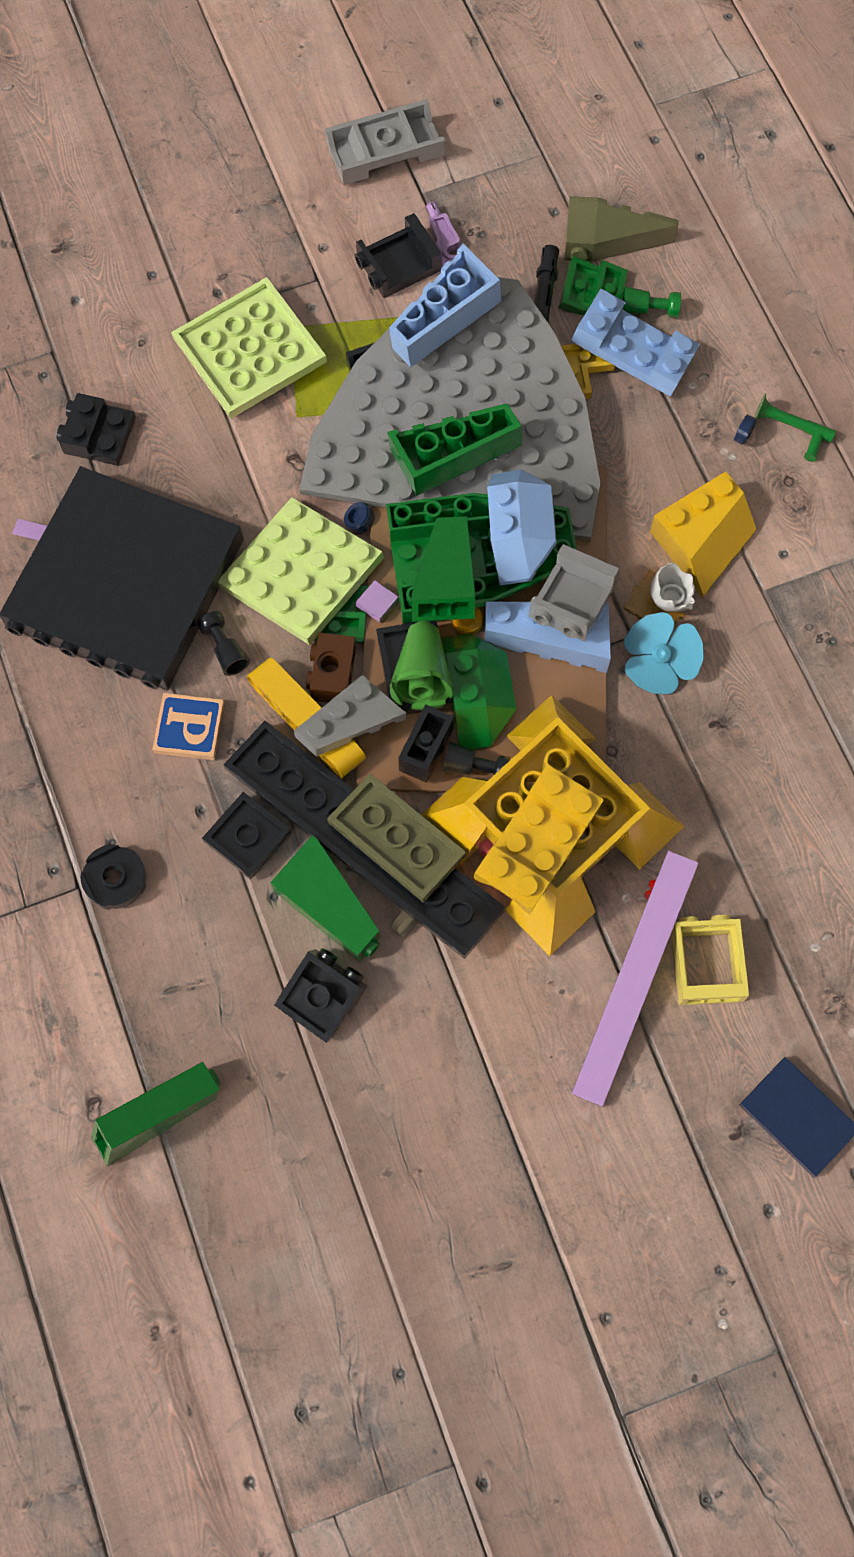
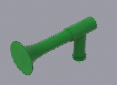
M766 393L754 416L756 420L759 418L774 419L812 435L807 452L804 454V458L810 462L817 460L822 440L831 443L836 433V430L774 407L768 402Z

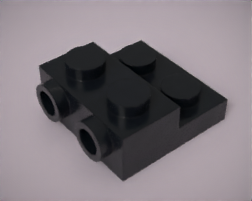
M77 393L74 400L67 402L66 416L68 418L66 424H60L57 429L56 438L63 453L119 466L136 418L134 411L106 405L103 398Z
M321 948L320 951L314 949L307 952L274 1006L327 1043L332 1039L346 1015L351 1013L368 985L362 982L364 976L359 971L349 966L346 970L335 963L338 959L336 955L327 949Z

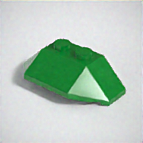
M471 633L442 637L441 641L453 685L452 709L458 744L473 750L491 748L496 738L517 710L507 653Z

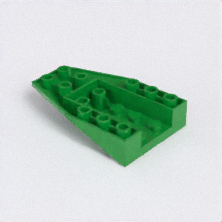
M468 493L386 504L387 524L402 624L413 623L412 592L436 518L467 516L475 590V608L485 606L486 602L500 601L547 579L556 565L557 554L563 544L577 550L569 508L554 505L557 543L550 554L535 571L536 574L531 581L500 585L491 543L487 494Z

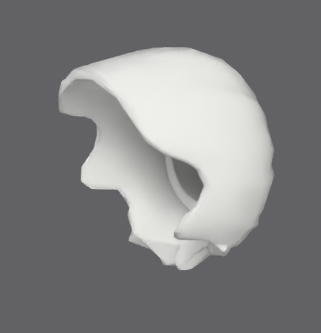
M668 563L655 574L650 584V593L654 603L666 612H683L693 609L692 604L695 602V599L692 597L695 592L693 576L681 571L677 564Z

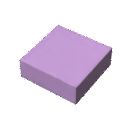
M374 580L356 601V606L381 623L399 602L398 596Z

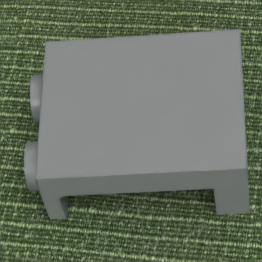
M563 544L557 554V562L538 596H534L530 601L529 617L540 625L553 627L562 631L567 637L577 638L585 642L616 586L619 568Z

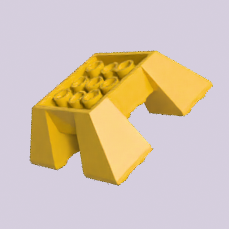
M553 695L547 698L507 735L520 752L491 779L484 781L462 777L421 814L466 852V857L459 863L461 865L479 848V844L486 838L495 845L529 794L524 785L529 782L535 783L547 764L604 799L601 807L584 831L586 838L578 840L531 914L526 913L514 900L506 908L507 914L549 957L596 912L582 880V877L616 846L640 870L685 827L641 782L626 785L588 747L595 740V737Z

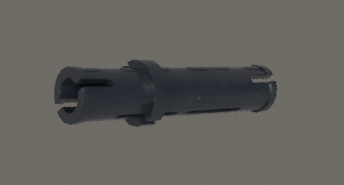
M545 245L542 248L541 263L536 271L538 280L534 304L548 324L553 286L558 278L557 260L560 250L554 245Z

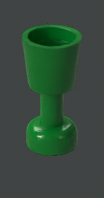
M625 286L622 301L626 303L622 310L631 315L647 314L648 309L667 310V315L670 318H678L681 306V292H671L668 298L650 297L649 291Z

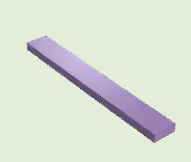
M671 851L667 852L571 1094L603 1107L698 862Z

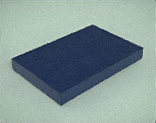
M786 1057L739 1104L813 1178L817 1177L854 1136V1122Z

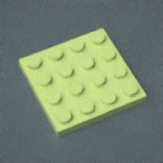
M267 277L171 332L177 345L230 419L327 363L325 353Z
M291 497L221 576L218 584L222 590L310 645L384 559L381 550Z

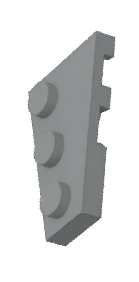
M362 675L296 728L294 734L295 738L315 756H319L350 743L352 738L367 732L372 734L381 730V726L393 721L399 723L406 720V712Z

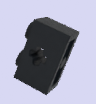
M425 704L398 757L399 771L427 783L454 730V717Z

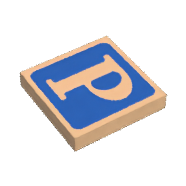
M163 693L152 749L154 754L215 760L225 705L224 700Z

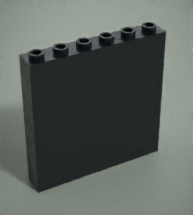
M80 466L2 607L0 618L5 624V629L14 635L21 636L25 634L32 637L33 641L42 646L48 647L50 644L58 647L67 656H81L86 658V661L95 667L103 668V666L113 669L117 675L123 678L130 679L132 676L141 680L142 684L151 689H158L160 687L168 691L199 630L197 625L199 619L207 614L220 588L218 582L221 576L231 566L244 541L241 526Z

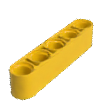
M269 657L246 676L256 692L293 730L321 709L317 702L272 657ZM353 739L348 744L319 755L328 767L342 779L366 759L364 752Z

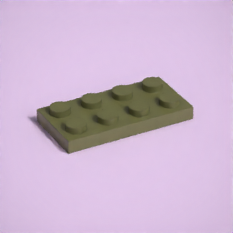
M371 773L327 818L330 825L423 903L466 857V852Z

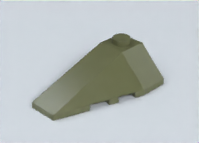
M570 196L565 232L564 260H571L574 256L585 261H596L675 243L679 220L652 212L644 214L631 211L630 206L623 204L620 208L607 205V200L598 197Z

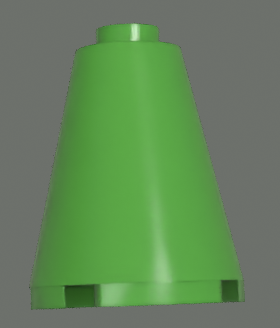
M419 621L409 627L390 683L391 697L402 706L404 701L412 704V709L423 710L425 704L433 708H439L446 704L448 697L451 699L453 696V685L439 629L428 621Z

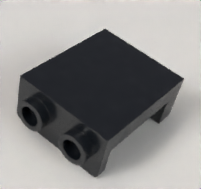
M415 213L405 217L404 229L368 246L364 244L362 239L356 241L357 253L354 254L356 263L361 270L365 269L374 290L378 289L383 298L441 271L442 253Z

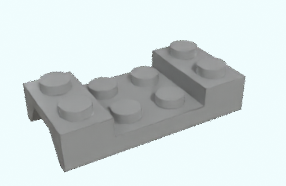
M427 99L325 129L326 145L343 185L369 178V170L416 156L420 163L445 156L444 136H438L432 122Z

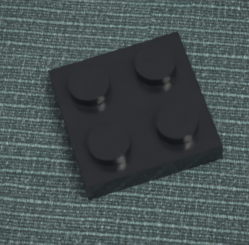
M242 792L207 831L202 840L251 880L290 836L292 831L245 792Z

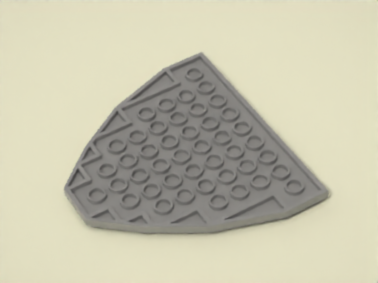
M497 277L500 280L502 302L411 368L393 350L388 329L355 362L313 431L300 484V494L352 503L362 502L366 505L386 508V504L460 494L481 493L488 495L487 486L492 474L522 469L551 485L553 505L568 507L570 510L575 539L590 542L600 488V478L586 399L555 332L519 280ZM508 403L522 426V446L416 496L390 450L387 432L398 429V432L411 430L413 425L422 423L425 426L440 423L443 418L451 416L456 419L469 416V412Z

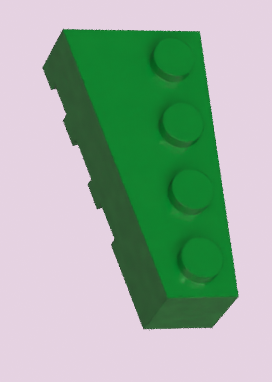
M508 403L469 412V416L456 419L451 416L443 418L440 423L427 426L422 423L413 425L411 430L398 432V429L387 432L390 450L416 496L522 446V426Z

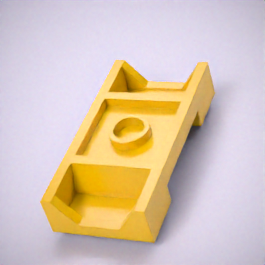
M547 764L512 820L475 871L474 879L493 886L513 899L530 915L596 815L604 799Z

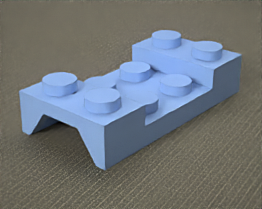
M600 289L579 323L571 342L671 397L700 344L676 330L672 337L622 310L626 302Z

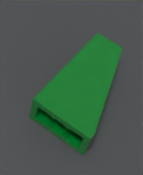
M467 516L436 518L412 592V622L475 619V590Z
M312 835L270 882L271 887L276 894L358 962L365 956L370 958L380 946V942H378L380 939L379 930L318 839Z
M201 1062L95 1119L91 1139L106 1166L118 1161L214 1101L220 1090L219 1078L212 1068L207 1069L204 1062Z

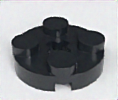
M105 845L93 851L88 856L84 870L81 872L80 879L84 892L94 903L104 909L125 907L134 902L146 889V869L142 860L135 851L119 847V845ZM114 869L116 873L122 872V876L119 877L117 883L106 882L105 879L110 877L108 873L110 870Z

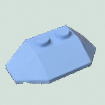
M522 469L492 474L487 489L491 543L500 585L531 581L536 574L535 571L542 565L557 543L552 487L550 484Z

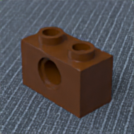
M319 633L317 644L312 643L310 661H313L314 665L313 671L307 672L306 689L310 690L311 697L315 701L330 702L351 685L356 655L355 637ZM328 665H335L338 667L333 672H326L323 670Z

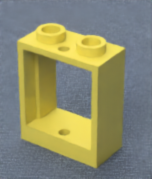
M716 915L711 917V920L698 921V917L688 916L680 918L679 922H675L671 937L678 1005L744 1002L749 997L740 919H731L730 915ZM727 935L733 984L688 986L683 937Z

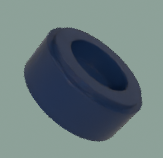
M746 414L733 441L741 445L746 444L756 425L757 420L755 417Z
M362 502L351 505L344 515L346 527L357 534L367 531L374 522L373 510Z

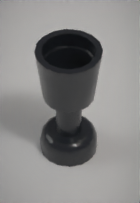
M212 611L201 617L197 625L203 634L212 635L217 644L214 652L224 675L232 676L247 668L250 664V658L235 639H227L222 630L225 624L222 613L220 611Z
M450 741L443 771L471 774L472 769L492 773L494 776L510 761V757L499 756L497 762L475 757L476 750Z

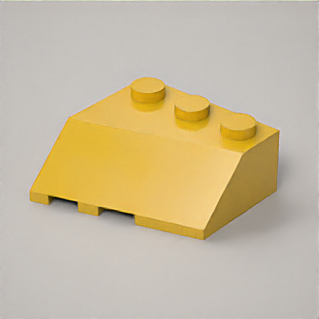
M726 471L655 514L650 533L672 561L680 567L681 571L693 576V585L702 598L756 532V526L745 494Z

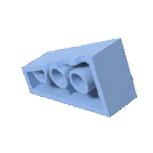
M463 243L457 250V255L451 262L447 261L441 268L440 275L433 283L429 282L424 287L423 294L416 302L412 301L389 327L393 350L411 368L502 302L500 280Z
M486 602V642L501 649L518 653L529 652L540 655V658L563 660L569 662L570 665L578 667L584 665L596 668V671L607 673L611 659L609 602H606L585 642L577 638L567 637L562 631L535 622L534 619L529 617L530 602Z

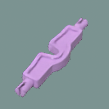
M433 201L432 204L429 202L426 205V209L430 215L429 228L436 246L442 253L443 267L447 261L451 262L456 255H450L449 253L458 250L461 242L446 213L441 214L437 202Z

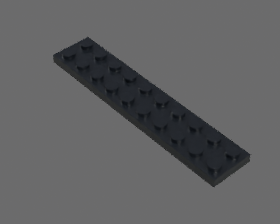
M264 720L224 763V767L229 773L310 837L313 835L326 850L462 958L466 959L506 911L504 905L456 868L423 903L328 823L327 818L354 789Z

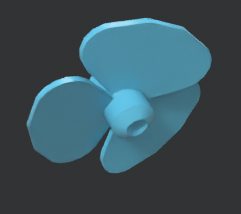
M660 612L647 615L636 622L626 635L624 646L629 653L642 656L631 657L626 662V675L637 687L654 694L673 693L679 685L677 676L684 680L695 678L700 671L704 653L703 642L693 625L688 623L681 624L671 636L675 623L672 616L668 613Z

